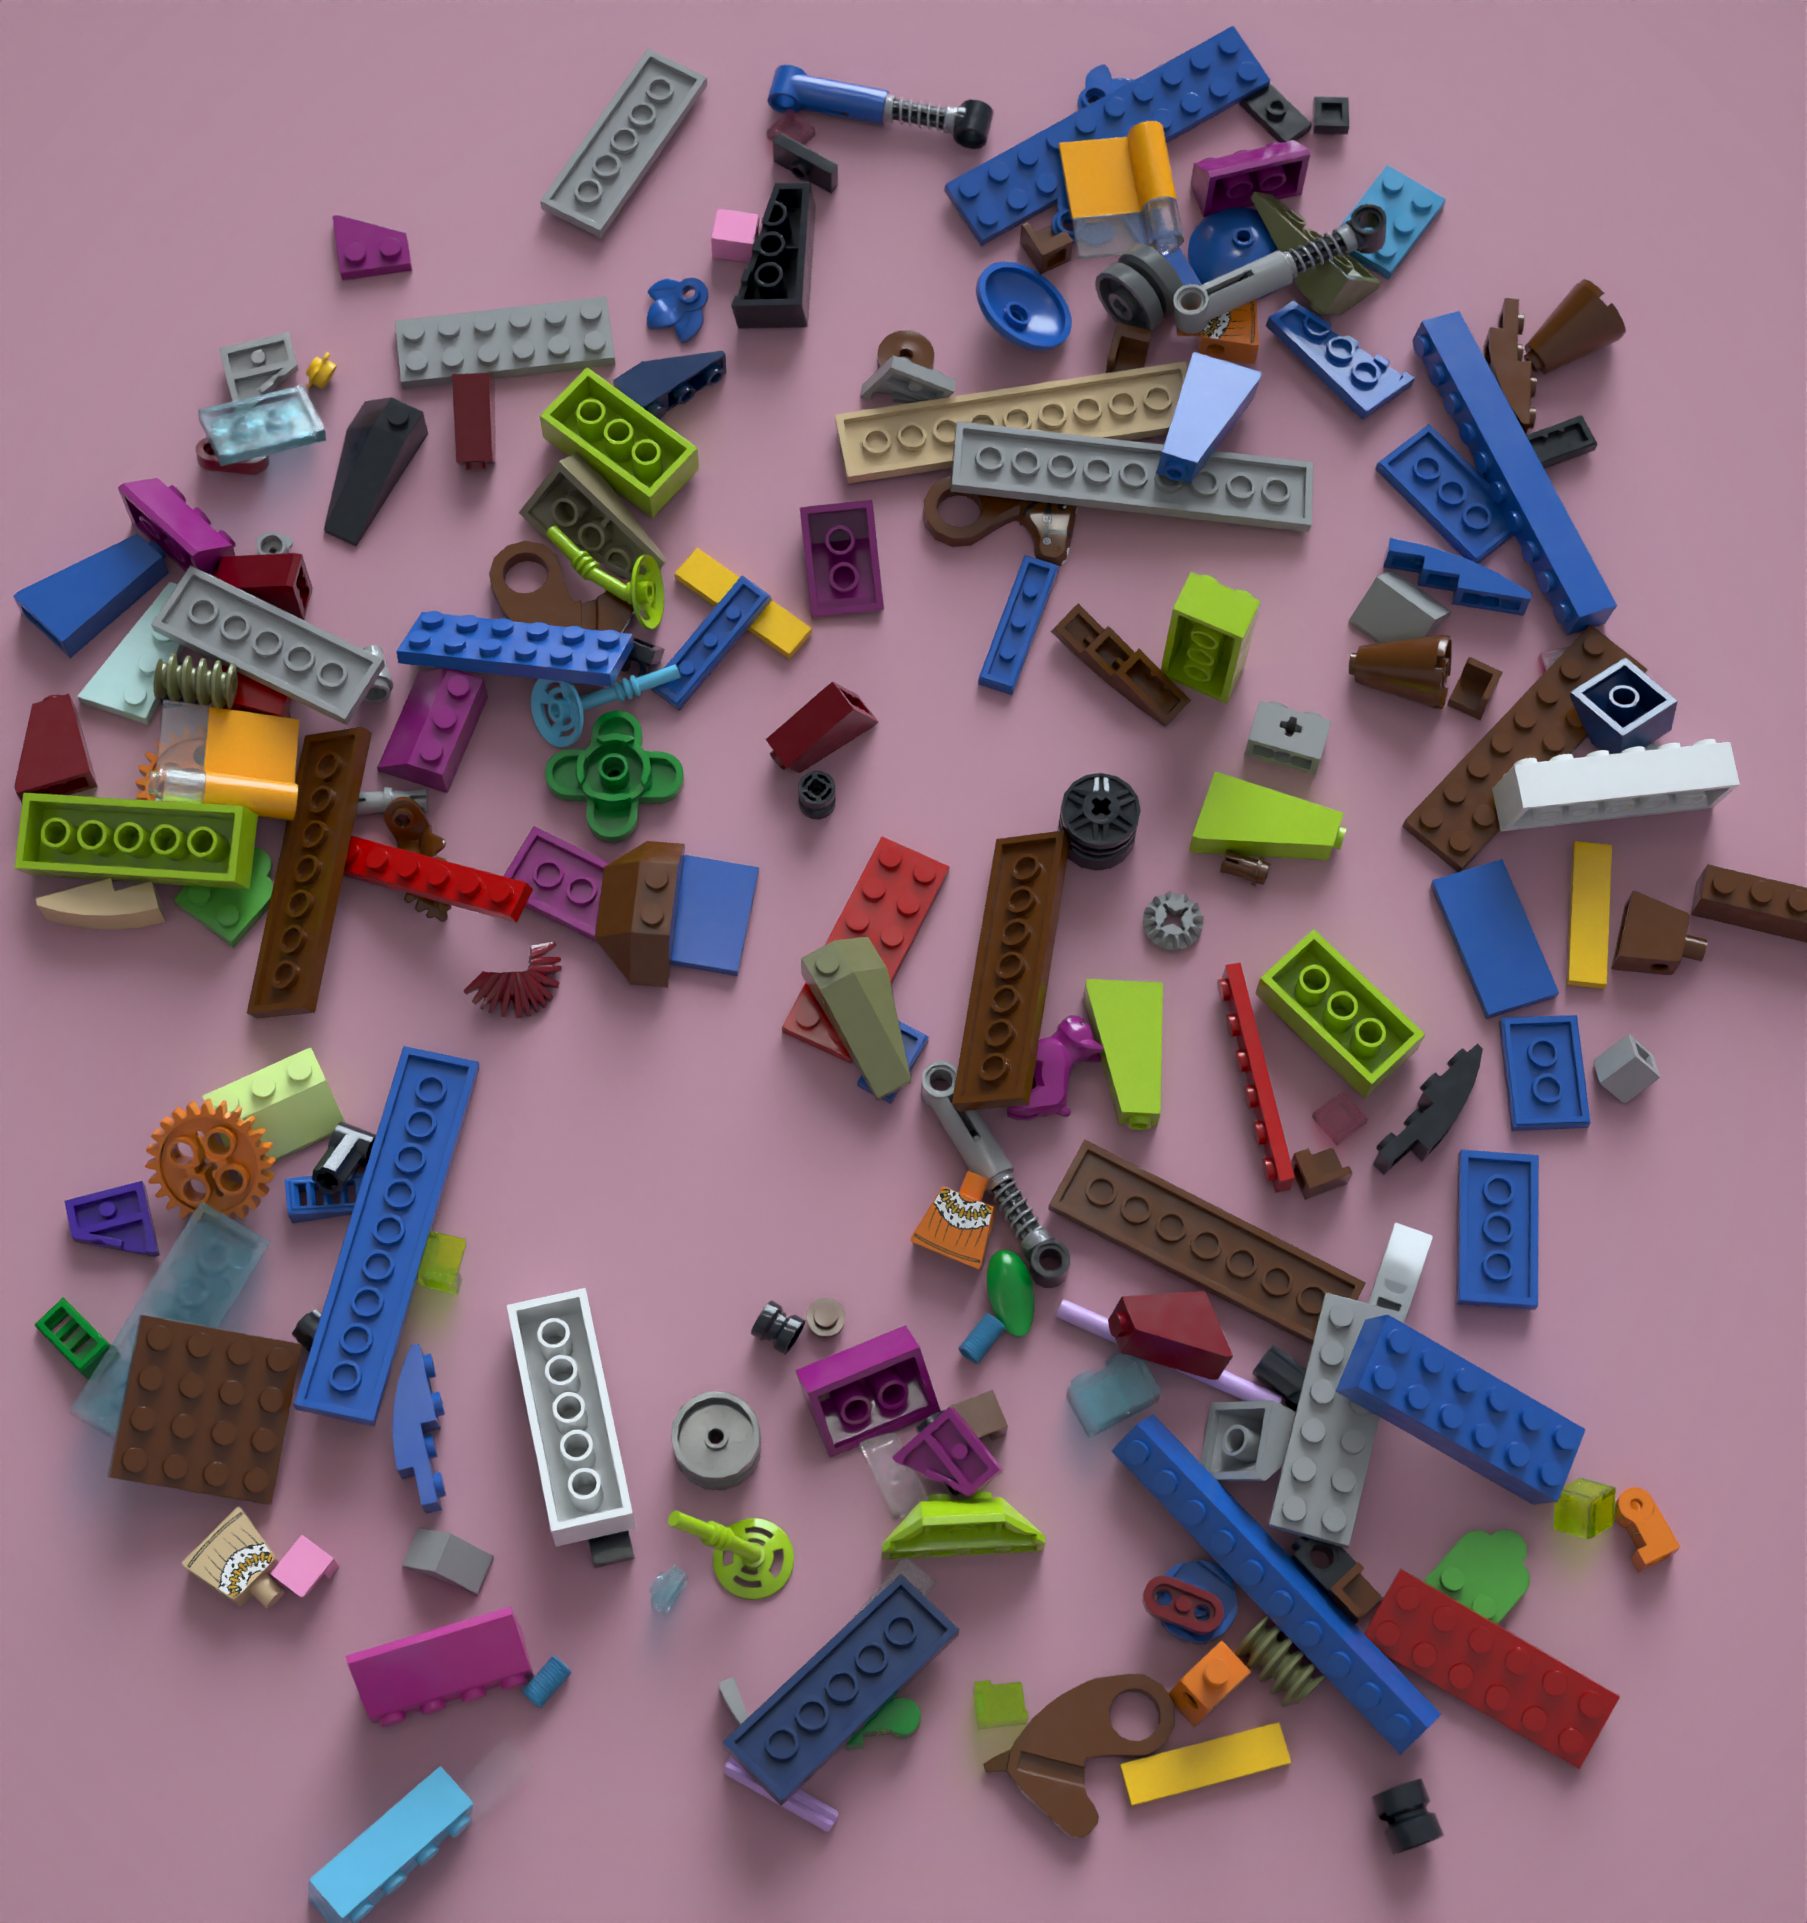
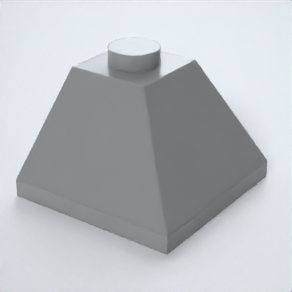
M1273 1400L1210 1403L1200 1463L1218 1482L1266 1481L1283 1466L1296 1412Z

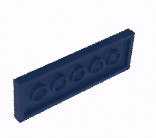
M900 1574L722 1742V1747L782 1806L958 1637L960 1629Z

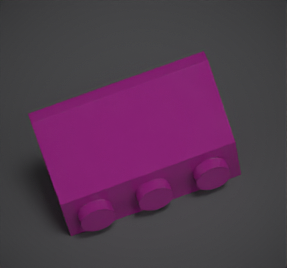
M1294 140L1284 143L1274 142L1266 147L1249 151L1239 150L1232 155L1219 158L1209 157L1194 163L1191 186L1202 216L1207 217L1211 213L1225 208L1255 206L1251 199L1254 192L1272 194L1279 200L1302 195L1311 155L1309 149Z
M153 478L123 483L118 487L132 524L150 540L156 542L165 554L185 572L191 565L211 575L213 569L218 570L221 557L236 556L233 549L236 544L224 530L221 529L217 532L211 527V521L198 507L190 508L185 503L184 495L174 485L167 487L160 479Z
M445 668L418 672L377 770L448 793L488 699L484 678L459 670Z
M906 1325L795 1370L806 1403L830 1458L930 1417L936 1412H941L920 1346Z

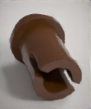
M1228 849L1226 850L1225 860L1222 861L1220 868L1221 873L1231 874L1252 881L1251 885L1256 886L1257 883L1265 884L1271 865L1264 862L1265 858L1260 857L1257 860Z

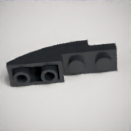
M1478 1043L1468 1052L1464 1048L1459 1050L1448 1061L1447 1065L1450 1068L1444 1074L1439 1076L1437 1073H1434L1421 1085L1420 1090L1423 1093L1417 1103L1420 1108L1415 1110L1404 1121L1403 1124L1406 1128L1397 1136L1391 1132L1377 1145L1376 1149L1379 1152L1373 1165L1383 1175L1410 1151L1423 1161L1450 1131L1471 1093L1480 1068L1483 1048Z

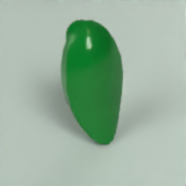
M1007 1249L999 1250L991 1256L987 1268L988 1296L993 1311L1005 1329L1012 1336L1020 1338L1026 1335L1031 1327L1034 1313V1287L1030 1273L1020 1257Z

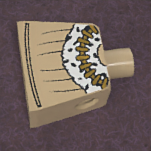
M239 1507L181 1563L193 1576L239 1607L243 1606L254 1596L266 1609H269L280 1600L285 1592L271 1578L270 1574L278 1565L279 1560L250 1519Z

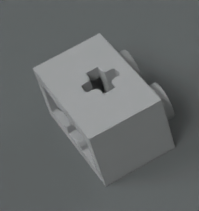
M1259 701L1244 755L1316 775L1331 720L1324 719L1315 712L1308 711L1302 713L1288 709L1287 706L1279 702L1271 701L1267 703ZM1285 732L1293 734L1292 737L1286 736Z

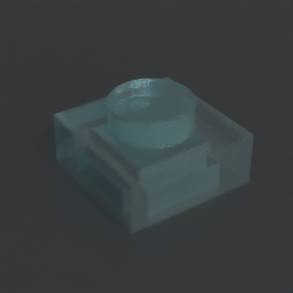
M672 1565L667 1574L661 1571L649 1589V1593L653 1594L650 1599L652 1607L667 1615L688 1582L687 1574Z

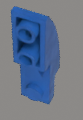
M418 1343L411 1345L397 1383L393 1407V1449L400 1477L405 1479L415 1476L421 1505L426 1514L442 1510L440 1498L447 1495L441 1472L434 1474L431 1459L438 1457L433 1434L425 1435V1433L441 1429L438 1417L445 1415L440 1392L433 1393L430 1378L436 1377L432 1355H424Z

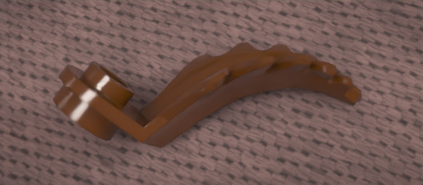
M399 797L386 806L384 820L397 841V848L447 861V859L437 856L445 848V839L432 833L430 822L414 800L408 797ZM400 814H405L410 819L400 820L397 818V816ZM406 893L404 896L406 903H411L417 899L415 910L417 912L428 910L426 913L427 918L436 917L441 922H445L448 919L447 911L451 909V905Z

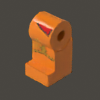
M1632 1487L1622 1492L1613 1505L1612 1513L1614 1520L1620 1526L1627 1529L1638 1549L1630 1559L1637 1572H1640L1673 1556L1681 1547L1658 1506L1646 1490Z

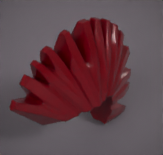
M555 941L531 945L528 961L530 965L527 971L502 973L482 971L463 990L464 993L467 995L478 990L472 1002L476 1005L484 998L480 1009L483 1010L490 1004L488 1013L491 1014L500 1000L501 1017L506 1018L510 1000H512L516 1018H522V1010H524L527 1017L531 1016L529 1004L536 1013L540 1012L538 1004L545 1008L547 1006L545 999L548 1001L553 999V996L543 986L559 988L560 982L546 977V975L562 971V966L554 965L561 962V958L543 957L556 946Z

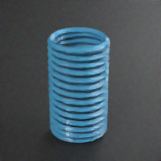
M990 1314L983 1315L978 1325L973 1328L974 1330H971L972 1333H969L965 1341L958 1347L960 1353L975 1364H980L983 1356L987 1354V1351L992 1348L996 1340L1005 1331L1004 1325Z
M551 1655L549 1661L544 1663L540 1672H537L535 1677H532L533 1680H530L521 1692L538 1708H543L549 1697H552L556 1689H559V1686L564 1684V1681L572 1674V1671L557 1657Z

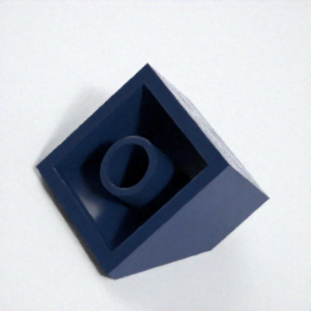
M1626 657L1570 693L1572 703L1590 742L1599 750L1609 751V755L1622 753V751L1631 747L1642 746L1645 748L1672 730L1678 701Z

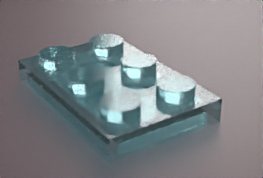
M302 385L198 410L199 422L221 466L326 441L325 428Z

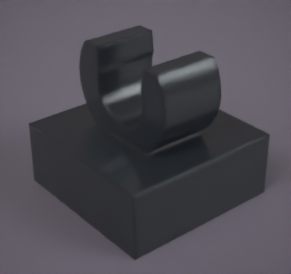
M633 637L634 647L620 671L627 672L631 662L637 661L640 665L638 677L650 673L651 664L661 662L665 649Z

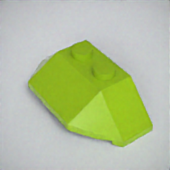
M978 1492L974 1497L968 1496V1499L952 1500V1496L949 1494H935L928 1496L927 1501H920L882 1543L881 1558L882 1560L1043 1552L1046 1543L1045 1535L1002 1497L992 1498V1493Z

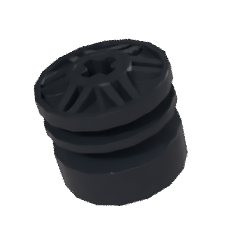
M1088 774L1074 781L1064 793L1057 831L1065 830L1067 833L1066 835L1070 842L1068 859L1079 867L1095 871L1111 869L1123 862L1132 851L1141 810L1138 796L1128 783L1110 774Z

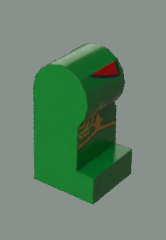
M893 1698L846 1743L847 1751L864 1749L863 1737L890 1734L897 1739H906L913 1736L920 1726L921 1713L919 1707L908 1698Z

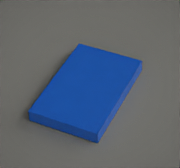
M689 855L684 856L671 965L738 976L759 876V867Z
M1577 1015L1501 1018L1499 1029L1511 1131L1588 1128L1591 1122Z

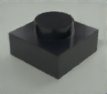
M1314 96L1312 104L1313 134H1348L1350 127L1349 97Z

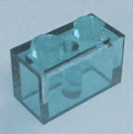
M1119 1353L1105 1362L1106 1368L1095 1374L1091 1370H1087L1070 1381L1072 1386L1068 1387L1066 1398L1088 1438L1159 1402L1162 1392L1143 1359Z

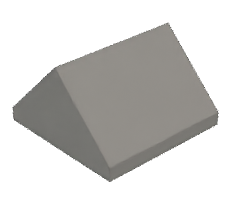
M1393 569L1376 577L1350 617L1349 623L1376 643L1430 637L1449 617L1451 611Z

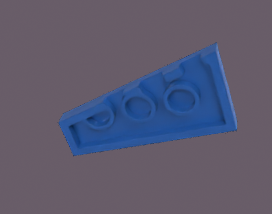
M1295 301L1290 302L1268 317L1265 326L1362 420L1410 388L1415 380V377L1406 371L1400 374L1389 367L1390 361L1379 354L1373 357L1358 347L1360 342L1349 335L1346 337L1340 336L1330 330V323Z

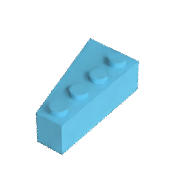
M441 1766L438 1767L309 1879L308 1901L327 1923H359L386 1895H390L397 1890L418 1865L421 1867L430 1861L440 1848L438 1846L449 1835L455 1838L468 1827L472 1821L469 1816L472 1814L474 1803Z

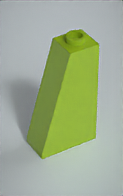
M1215 771L1192 835L1189 851L1202 854L1225 855L1228 849L1244 856L1329 860L1332 848L1340 850L1347 828L1340 826L1344 815L1343 812Z
M1086 979L1083 999L1095 1041L1103 1045V1051L1099 1054L1101 1055V1063L1118 1123L1126 1124L1130 1129L1146 1130L1151 1128V1126H1157L1161 1115L1163 982Z

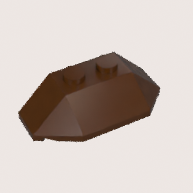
M646 841L604 867L595 940L622 972L630 985L667 988L669 986L685 844Z

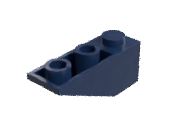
M721 350L642 361L615 378L613 385L660 420L668 410L677 404L688 402L696 392L705 386H711L719 382L724 374L727 373L726 354Z

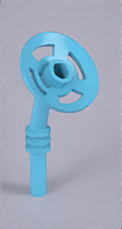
M675 664L637 678L631 675L630 680L623 678L622 683L618 680L614 681V686L583 696L578 695L571 682L538 679L534 684L531 694L532 716L538 731L548 743L556 747H567L574 744L581 735L584 721L583 711L616 700L624 702L625 697L629 700L633 699V694L639 697L642 691L680 679V673ZM553 682L560 683V687H555L550 692L547 690ZM562 693L563 697L557 698L556 695ZM544 704H548V713L551 719L555 721L553 726L550 725L546 717ZM571 718L572 721L568 725L565 724L566 719ZM575 727L574 732L570 736H562L563 731H569Z

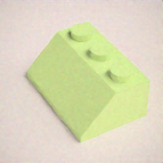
M311 1047L202 1096L204 1101L211 1099L214 1109H217L223 1100L227 1101V1112L233 1113L239 1106L242 1107L240 1118L244 1121L251 1116H255L256 1118L251 1128L254 1131L261 1128L266 1129L260 1141L261 1143H273L272 1148L265 1153V1156L276 1158V1161L330 1137L338 1123L345 1122ZM219 1132L226 1147L231 1146L229 1138Z

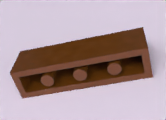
M1707 864L1696 883L1691 915L1807 943V887Z

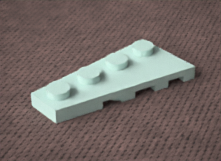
M169 582L77 697L80 703L149 725L160 699L154 696L153 689L157 662L162 658L163 662L167 663L172 653H176L178 661L185 647L155 632L151 625L178 584Z

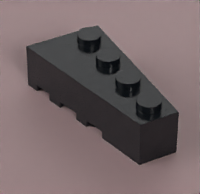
M810 182L775 183L761 221L762 228L758 238H755L748 268L744 269L738 296L735 295L731 306L738 329L808 327L816 210Z

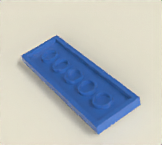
M429 611L420 614L396 652L398 663L611 687L634 645L633 634L619 633L615 630H589L579 626L561 627L547 625L543 622L524 623L514 622L506 618L496 620L477 618L474 615L458 616L442 614L438 611Z

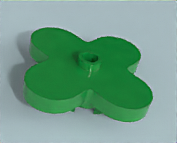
M620 710L606 712L595 721L591 731V744L586 749L559 751L549 759L545 768L546 783L550 792L555 797L564 801L587 802V822L591 833L599 840L608 843L624 841L634 833L638 824L640 804L669 802L680 794L684 786V772L679 760L667 752L644 751L642 748L643 737L640 723L630 713Z

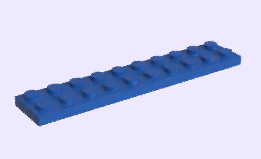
M1231 26L946 183L944 191L982 246L1057 204L1059 194L1066 188L1058 148L1059 143L1127 137L1133 126L1146 121L1160 122L1163 125L1166 143L1238 104L1247 96L1268 86L1271 79L1235 27Z
M403 1046L294 1402L295 1410L375 1427L479 1072L478 1061Z

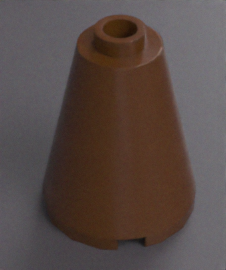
M1586 279L1577 283L1525 345L1526 354L1524 355V360L1531 362V370L1534 372L1540 370L1542 373L1547 374L1617 342L1623 337V334L1626 333L1623 319L1613 303L1607 306L1600 299L1605 293L1598 286Z
M1438 635L1359 646L1357 653H1351L1349 675H1355V682L1434 709H1443L1448 694V688L1445 687L1447 677L1451 674V636Z

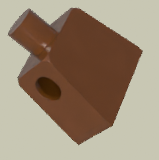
M1632 891L1624 905L1611 969L1672 975L1680 965L1682 957L1700 962L1703 960L1707 939L1687 935L1690 915L1687 912L1640 892Z

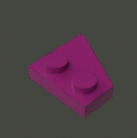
M333 215L342 281L412 271L406 233L340 215Z
M954 1407L947 1408L892 1457L896 1463L905 1465L924 1474L928 1478L942 1482L952 1487V1489L974 1497L1004 1471Z

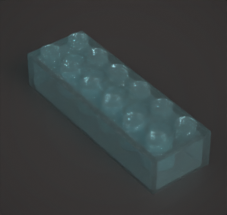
M201 1201L70 1410V1415L115 1440L140 1315L219 1328L271 1242Z

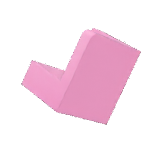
M718 209L711 235L712 257L749 263L755 238H758L760 234L759 214Z
M301 1534L270 1574L279 1584L285 1585L300 1598H305L322 1575L330 1579L339 1565L334 1558Z

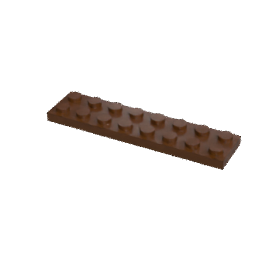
M1590 624L1404 820L1402 827L1457 872L1463 871L1500 831L1492 788L1514 766V763L1526 758H1536L1537 762L1550 761L1551 758L1558 755L1572 754L1588 737L1570 698L1571 691L1625 657L1645 674L1648 669Z
M364 727L305 735L295 781L298 785L296 811L293 821H287L247 1008V1014L256 1019L315 1013L372 735Z
M1065 830L996 839L952 1105L958 1111L1029 1105L1070 845Z
M1084 1139L1048 1207V1210L1311 1345L1313 1344L1325 1293L1357 1301L1366 1282Z

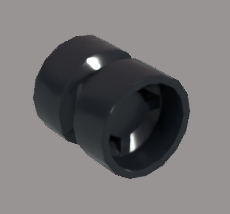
M1422 1779L1401 1784L1371 1797L1379 1819L1388 1822L1389 1826L1385 1830V1835L1393 1854L1416 1848L1444 1836L1436 1813L1427 1811L1426 1807L1430 1803V1798Z

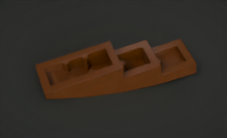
M1079 603L1050 631L1107 684L1164 727L1191 701L1140 649L1134 652L1110 626L1104 629Z

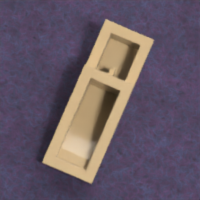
M108 878L36 898L37 906L46 920L67 926L120 930L141 928L166 922L159 894L152 881L117 890L112 879Z

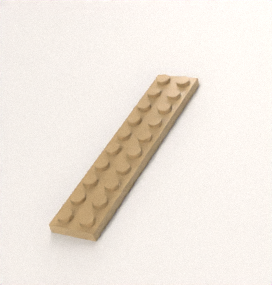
M1186 361L835 414V425L847 484L952 468L957 421L1126 441L1167 435L1187 373Z

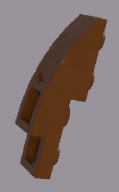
M1505 298L1498 318V328H1489L1484 343V358L1526 434L1527 430L1533 429L1535 425L1536 407H1530V398L1535 396L1537 377L1531 376V362L1522 361L1524 347L1523 344H1518V335H1522L1524 328V314L1519 313V299Z

